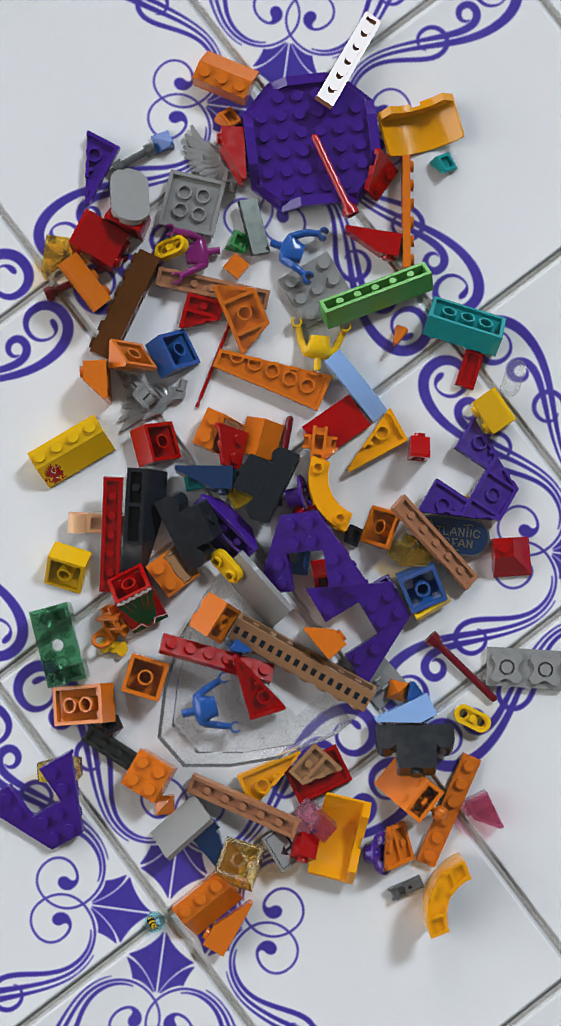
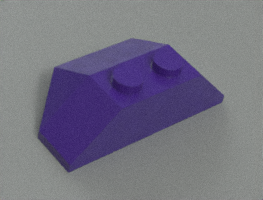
M202 494L194 504L208 500L223 530L222 535L209 543L216 550H225L232 558L242 550L250 557L258 549L252 527L224 500Z

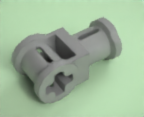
M132 374L125 379L123 387L129 389L137 402L147 411L150 410L149 407L157 399H161L150 386L144 382L141 383L136 374Z

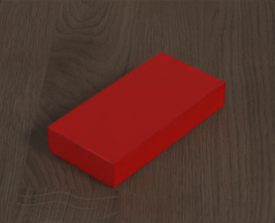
M466 349L455 382L456 386L473 391L484 354Z

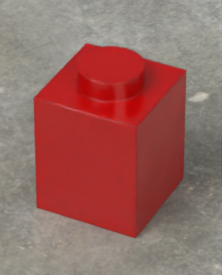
M306 832L296 833L292 842L290 857L297 859L296 862L301 864H308V862L316 860L320 837Z

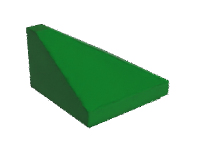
M234 229L224 249L245 254L248 248L246 235Z

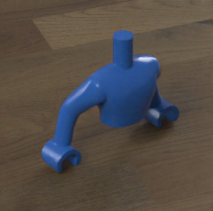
M322 227L319 230L302 229L289 233L283 242L271 239L269 246L280 250V263L301 275L305 285L312 283L306 277L313 278L314 274L311 271H305L297 264H300L306 247L298 239L318 237L320 241H326L327 237L321 234L329 233L326 227Z
M221 672L218 678L204 685L193 695L192 708L181 710L182 717L194 715L198 724L202 727L228 729L233 733H238L241 729L236 731L232 729V725L239 723L238 721H233L232 723L210 721L212 718L219 716L215 696L204 695L219 684L229 681H222L220 679L222 674H226V672Z

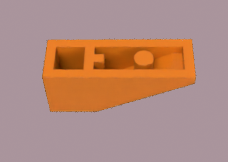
M247 900L213 923L211 928L207 927L202 936L204 938L203 945L224 957L252 907L253 900Z

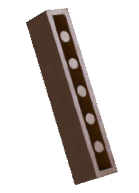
M139 249L138 253L135 252L131 259L132 265L129 270L125 271L122 278L124 282L121 287H117L114 294L116 298L113 304L110 303L106 310L107 316L104 321L101 320L97 329L99 333L96 338H92L89 345L91 348L90 352L93 355L108 362L110 339L124 341L158 272L159 266L162 264L161 258L142 249Z

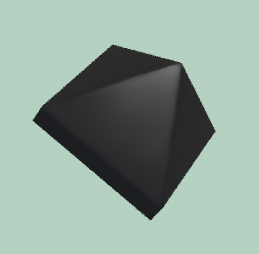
M350 524L344 532V542L357 547L363 529Z
M118 714L115 715L116 722L101 724L107 738L119 734L124 728Z

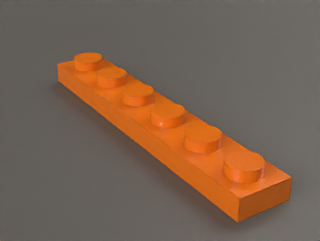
M402 155L401 159L402 270L414 265V254H411V247H414V235H411V228H414V217H411V210L414 209V198H410V191L414 190V180H410V173L414 171V162L410 161V155Z
M462 753L440 803L441 806L446 808L447 817L443 821H437L433 818L416 860L433 868L435 867L479 768L480 759L467 753Z

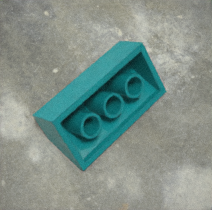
M434 296L423 334L430 338H437L449 344H456L466 349H472L482 352L484 355L495 357L503 339L506 318Z

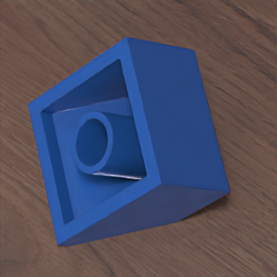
M185 329L157 335L145 345L151 359L157 366L161 379L174 376L201 363Z
M431 559L395 573L412 614L448 599Z

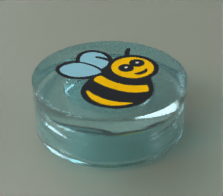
M157 911L148 913L144 921L146 929L150 932L160 931L164 925L163 915Z

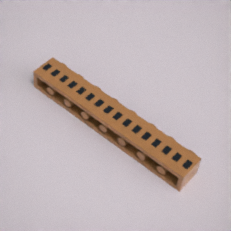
M242 612L228 635L231 641L238 639L249 647L251 653L261 655L267 662L281 666L285 672L297 675L304 682H310L318 690L330 693L336 700L348 703L354 710L364 712L375 694L377 686Z

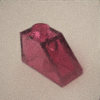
M485 789L464 799L465 805H463L467 816L471 815L474 820L499 829L504 828Z
M308 797L294 810L306 827L323 843L337 829L336 822Z

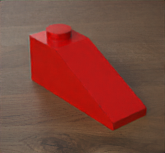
M221 126L220 133L216 134V145H219V152L239 187H244L246 181L244 127Z
M352 225L345 226L344 233L378 258H382L386 262H393V260L398 259L401 233Z

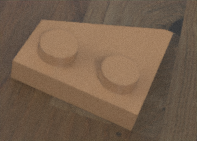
M314 742L288 772L304 785L336 771H341L342 767Z

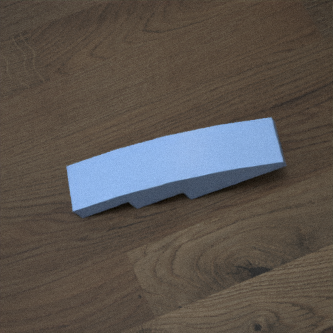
M340 349L325 361V364L335 374L337 380L349 392L351 398L372 422L376 421L387 411L378 396Z

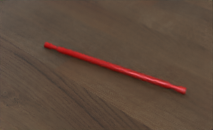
M229 324L227 325V329L224 332V335L222 337V340L220 342V345L218 347V350L208 372L207 378L199 395L198 402L195 405V407L199 408L200 401L203 398V395L213 373V363L216 359L219 349H222L226 337L228 335V330L230 328Z

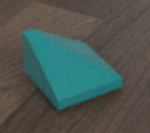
M449 152L436 156L429 162L432 167L442 174L457 169Z

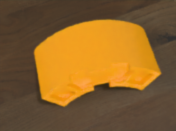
M440 93L420 101V106L412 108L410 104L389 106L376 114L389 157H402V155L427 152L464 137L453 94Z
M330 792L325 794L315 833L316 836L320 837L316 860L310 861L308 864L307 872L309 874L353 884L361 852L360 846L362 839H364L372 803Z
M459 852L445 859L434 870L424 890L422 911L424 923L431 939L450 932L447 922L449 900L462 884L472 879L465 860Z

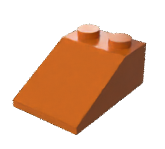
M113 683L52 687L54 726L116 722Z

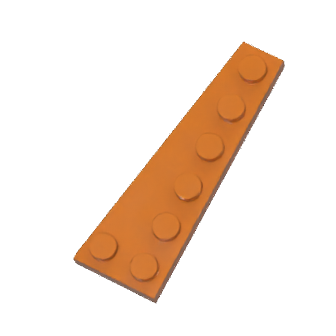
M219 349L213 363V367L315 411H318L332 379V376L328 374L304 370L295 366L271 362L224 349Z

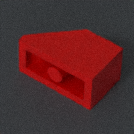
M414 433V436L411 435L409 437L407 460L426 462L430 458V437H425V433Z

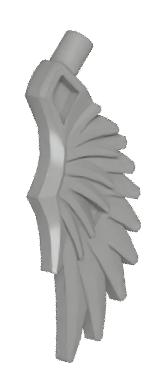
M190 125L192 137L187 133L185 134L190 147L183 146V149L189 154L185 155V158L192 161L189 162V166L195 167L194 172L199 173V176L226 182V184H229L228 193L235 194L237 182L225 164L220 152L214 148L210 141L206 143L195 127Z
M180 379L179 387H166L156 383L154 386L148 385L161 397L160 400L157 399L149 407V411L143 408L135 397H127V401L130 402L123 405L122 409L130 410L126 411L119 418L120 421L127 419L121 430L124 432L142 419L145 422L153 416L163 415L168 405L185 398L188 380Z

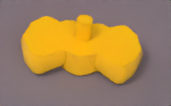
M102 639L100 644L106 643V639ZM116 641L107 648L99 650L102 654L107 652L117 653L122 658L128 652V645L125 641Z

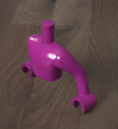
M166 224L165 229L171 228L173 230L171 233H166L167 237L181 235L194 241L189 244L185 252L187 265L194 266L181 273L174 272L172 274V277L178 276L180 278L179 281H174L173 284L180 285L183 278L206 269L209 265V256L220 254V247L208 248L204 237L187 229L175 228L173 224Z

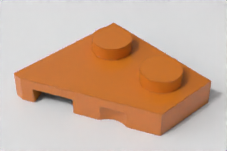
M399 821L386 827L384 871H390L415 859L405 821Z

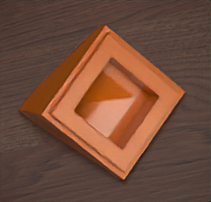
M229 107L219 112L214 122L221 126H236L242 123V120L233 108Z
M400 325L395 327L392 346L396 347L408 333L406 327Z
M174 794L163 795L160 801L155 803V815H168L175 811Z

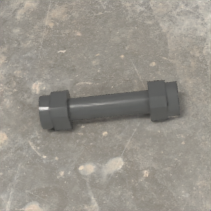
M152 142L143 145L142 150L122 161L118 159L112 166L115 171L125 169V167L145 156L151 157L156 153V149Z

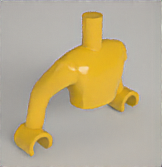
M294 317L291 319V325L295 328L297 342L302 354L314 359L313 371H321V360L328 359L340 349L346 333L352 327L350 323L349 328L345 330L340 325L341 330L332 347L330 345V337L322 335H310L309 342L306 345L301 328L302 319L300 318V324L298 325L293 323Z

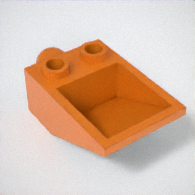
M396 757L374 783L375 786L419 823L422 822L429 811L432 812V817L437 821H443L447 817L446 808L441 805H435L444 794V791L426 776L420 778L398 776L396 773ZM431 788L434 792L432 795H427L426 790ZM415 804L422 806L419 811L414 809Z

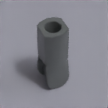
M417 875L389 887L388 891H391L392 901H395L425 886L420 875ZM403 886L405 891L400 893L398 888Z

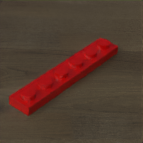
M104 476L99 592H111L107 580L120 574L124 477Z
M163 633L158 653L237 675L232 657L236 653ZM237 654L263 683L269 685L272 682L274 664Z

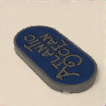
M435 514L425 516L460 556H478L489 545V531L479 520ZM413 535L414 541L417 544V546L423 551L428 552V550Z

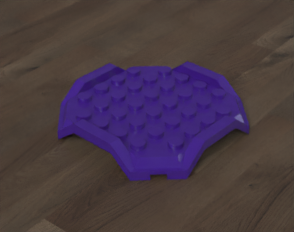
M320 72L285 76L268 83L242 114L251 190L259 197L268 201L281 214L305 207L342 204L312 142L311 136L313 134L319 136L349 201L357 206L366 195V191L363 188L368 178L370 165L374 166L377 155L374 154V150L376 148L381 149L377 115L373 99L351 82L347 81L330 110L315 100L329 73Z

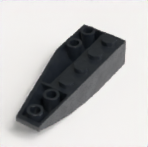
M127 467L122 572L142 563L146 571V566L149 563L162 522L154 502L166 497L167 471Z

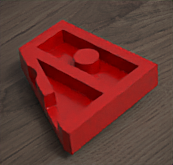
M376 148L374 150V154H377L374 166L370 165L368 178L363 189L372 200L378 202L399 171L382 149Z
M215 422V429H218L219 433L217 445L220 451V465L233 466V469L238 470L242 464L249 433L220 422Z

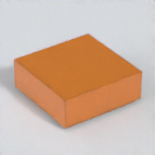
M234 253L223 268L238 280L249 268L250 264Z

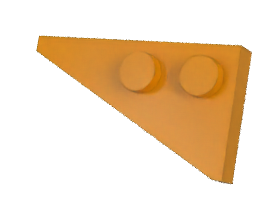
M391 408L387 410L348 466L349 473L408 441Z
M300 748L237 774L245 795L261 801L280 780L291 764L297 760V757L301 754Z

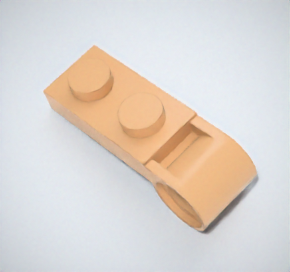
M69 512L68 532L101 533L102 513ZM122 515V535L124 532V515Z

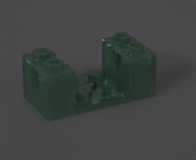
M71 602L29 612L48 688L90 677L86 658L82 659L73 624V621H76ZM56 639L63 642V648L60 651L53 648V642Z

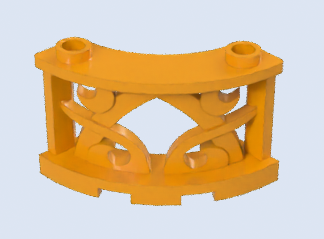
M312 456L307 481L312 504L316 505L330 527L344 534L351 520L352 513L344 509L331 493L328 482L330 462Z

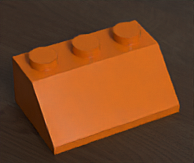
M207 51L199 60L192 79L194 86L246 106L260 72Z
M75 252L58 264V268L90 310L95 312L112 299L109 296L112 293L105 284L102 286L99 283L98 279L100 277L94 269L90 271L87 267L88 261L82 253L78 255Z
M218 869L175 902L172 910L182 923L197 936L243 899L231 882L227 881L221 874L216 873Z

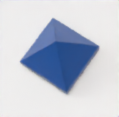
M411 680L409 681L406 700L412 701L423 694L417 684Z

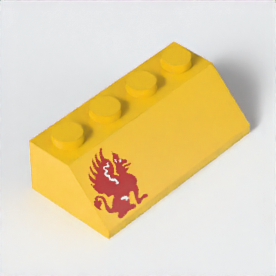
M93 414L27 454L47 486L52 488L116 449L97 417Z

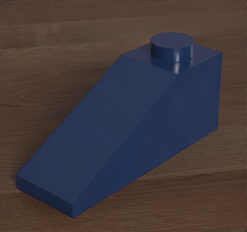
M175 465L177 474L212 492H217V495L233 493V466Z
M214 820L193 841L218 869L224 846L220 831L218 830L220 826Z

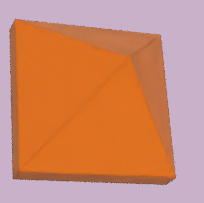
M390 679L386 698L405 702L409 683Z

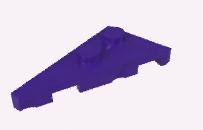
M88 130L86 134L85 204L90 206L121 148Z

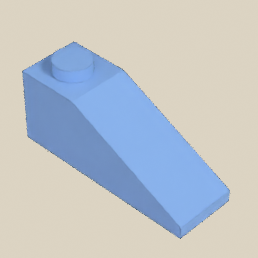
M424 692L412 701H406L375 716L374 719L376 722H424L426 724L435 719L434 716L437 715V712L428 693Z

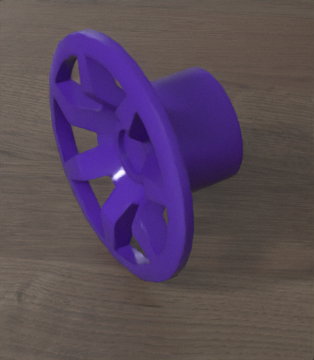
M299 474L297 477L298 487L285 490V498L289 508L303 505V508L306 510L307 506L312 505L308 485L304 477Z
M380 831L374 836L372 844H365L363 847L365 863L373 864L375 870L380 875H387L390 872L383 871L384 836L386 835L384 831Z

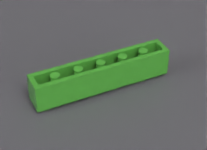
M421 262L320 300L321 317L327 328L331 329L434 290L432 272L425 262Z

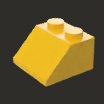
M495 387L470 404L473 416L480 419L483 431L491 436L516 420Z
M55 541L47 558L44 583L81 594L90 566L92 552Z

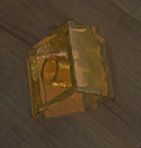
M227 836L214 874L235 887L252 892L264 858V847Z

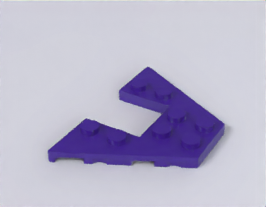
M475 416L471 418L453 449L485 469L468 498L436 478L418 507L422 513L500 521L519 490L515 481L511 479L509 471L501 463L495 448L489 443L486 433L484 434L478 425Z
M319 510L280 515L263 570V574L280 593L293 592L295 590L289 553L323 550L329 588L366 585L368 583V580L364 578L357 568L355 561L350 558L344 545L338 541L332 532L333 530L330 525L325 522Z
M383 581L377 583L370 582L366 585L329 588V586L305 588L325 622L359 602L377 634L344 654L356 674L370 682L411 616L391 581Z
M73 749L42 765L39 769L59 798V801L32 814L12 783L0 789V818L51 850L82 834L85 830L84 821L82 820V807H80L79 803L80 792L78 781L76 780L77 772L76 768H74Z

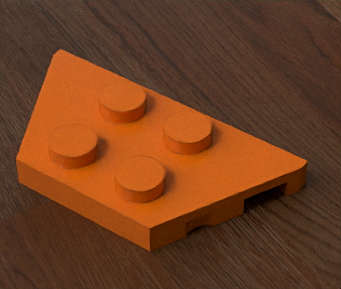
M214 285L212 287L240 352L244 354L270 324L255 287Z

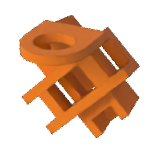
M314 425L313 435H303L304 444L302 448L311 450L310 459L312 456L327 460L339 450L336 447L338 437L327 436L328 427L319 428L317 425Z
M116 604L102 607L100 609L102 614L95 619L96 622H100L102 628L91 639L92 645L97 649L107 648L120 634L122 637H125L130 631ZM103 637L106 639V643L98 644L95 639Z

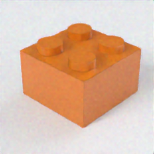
M132 653L121 691L159 702L171 663L139 653Z
M140 749L122 779L121 784L150 802L157 803L160 801L178 768L151 751Z

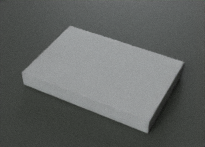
M192 795L150 833L166 859L171 861L207 829L214 820L199 798Z

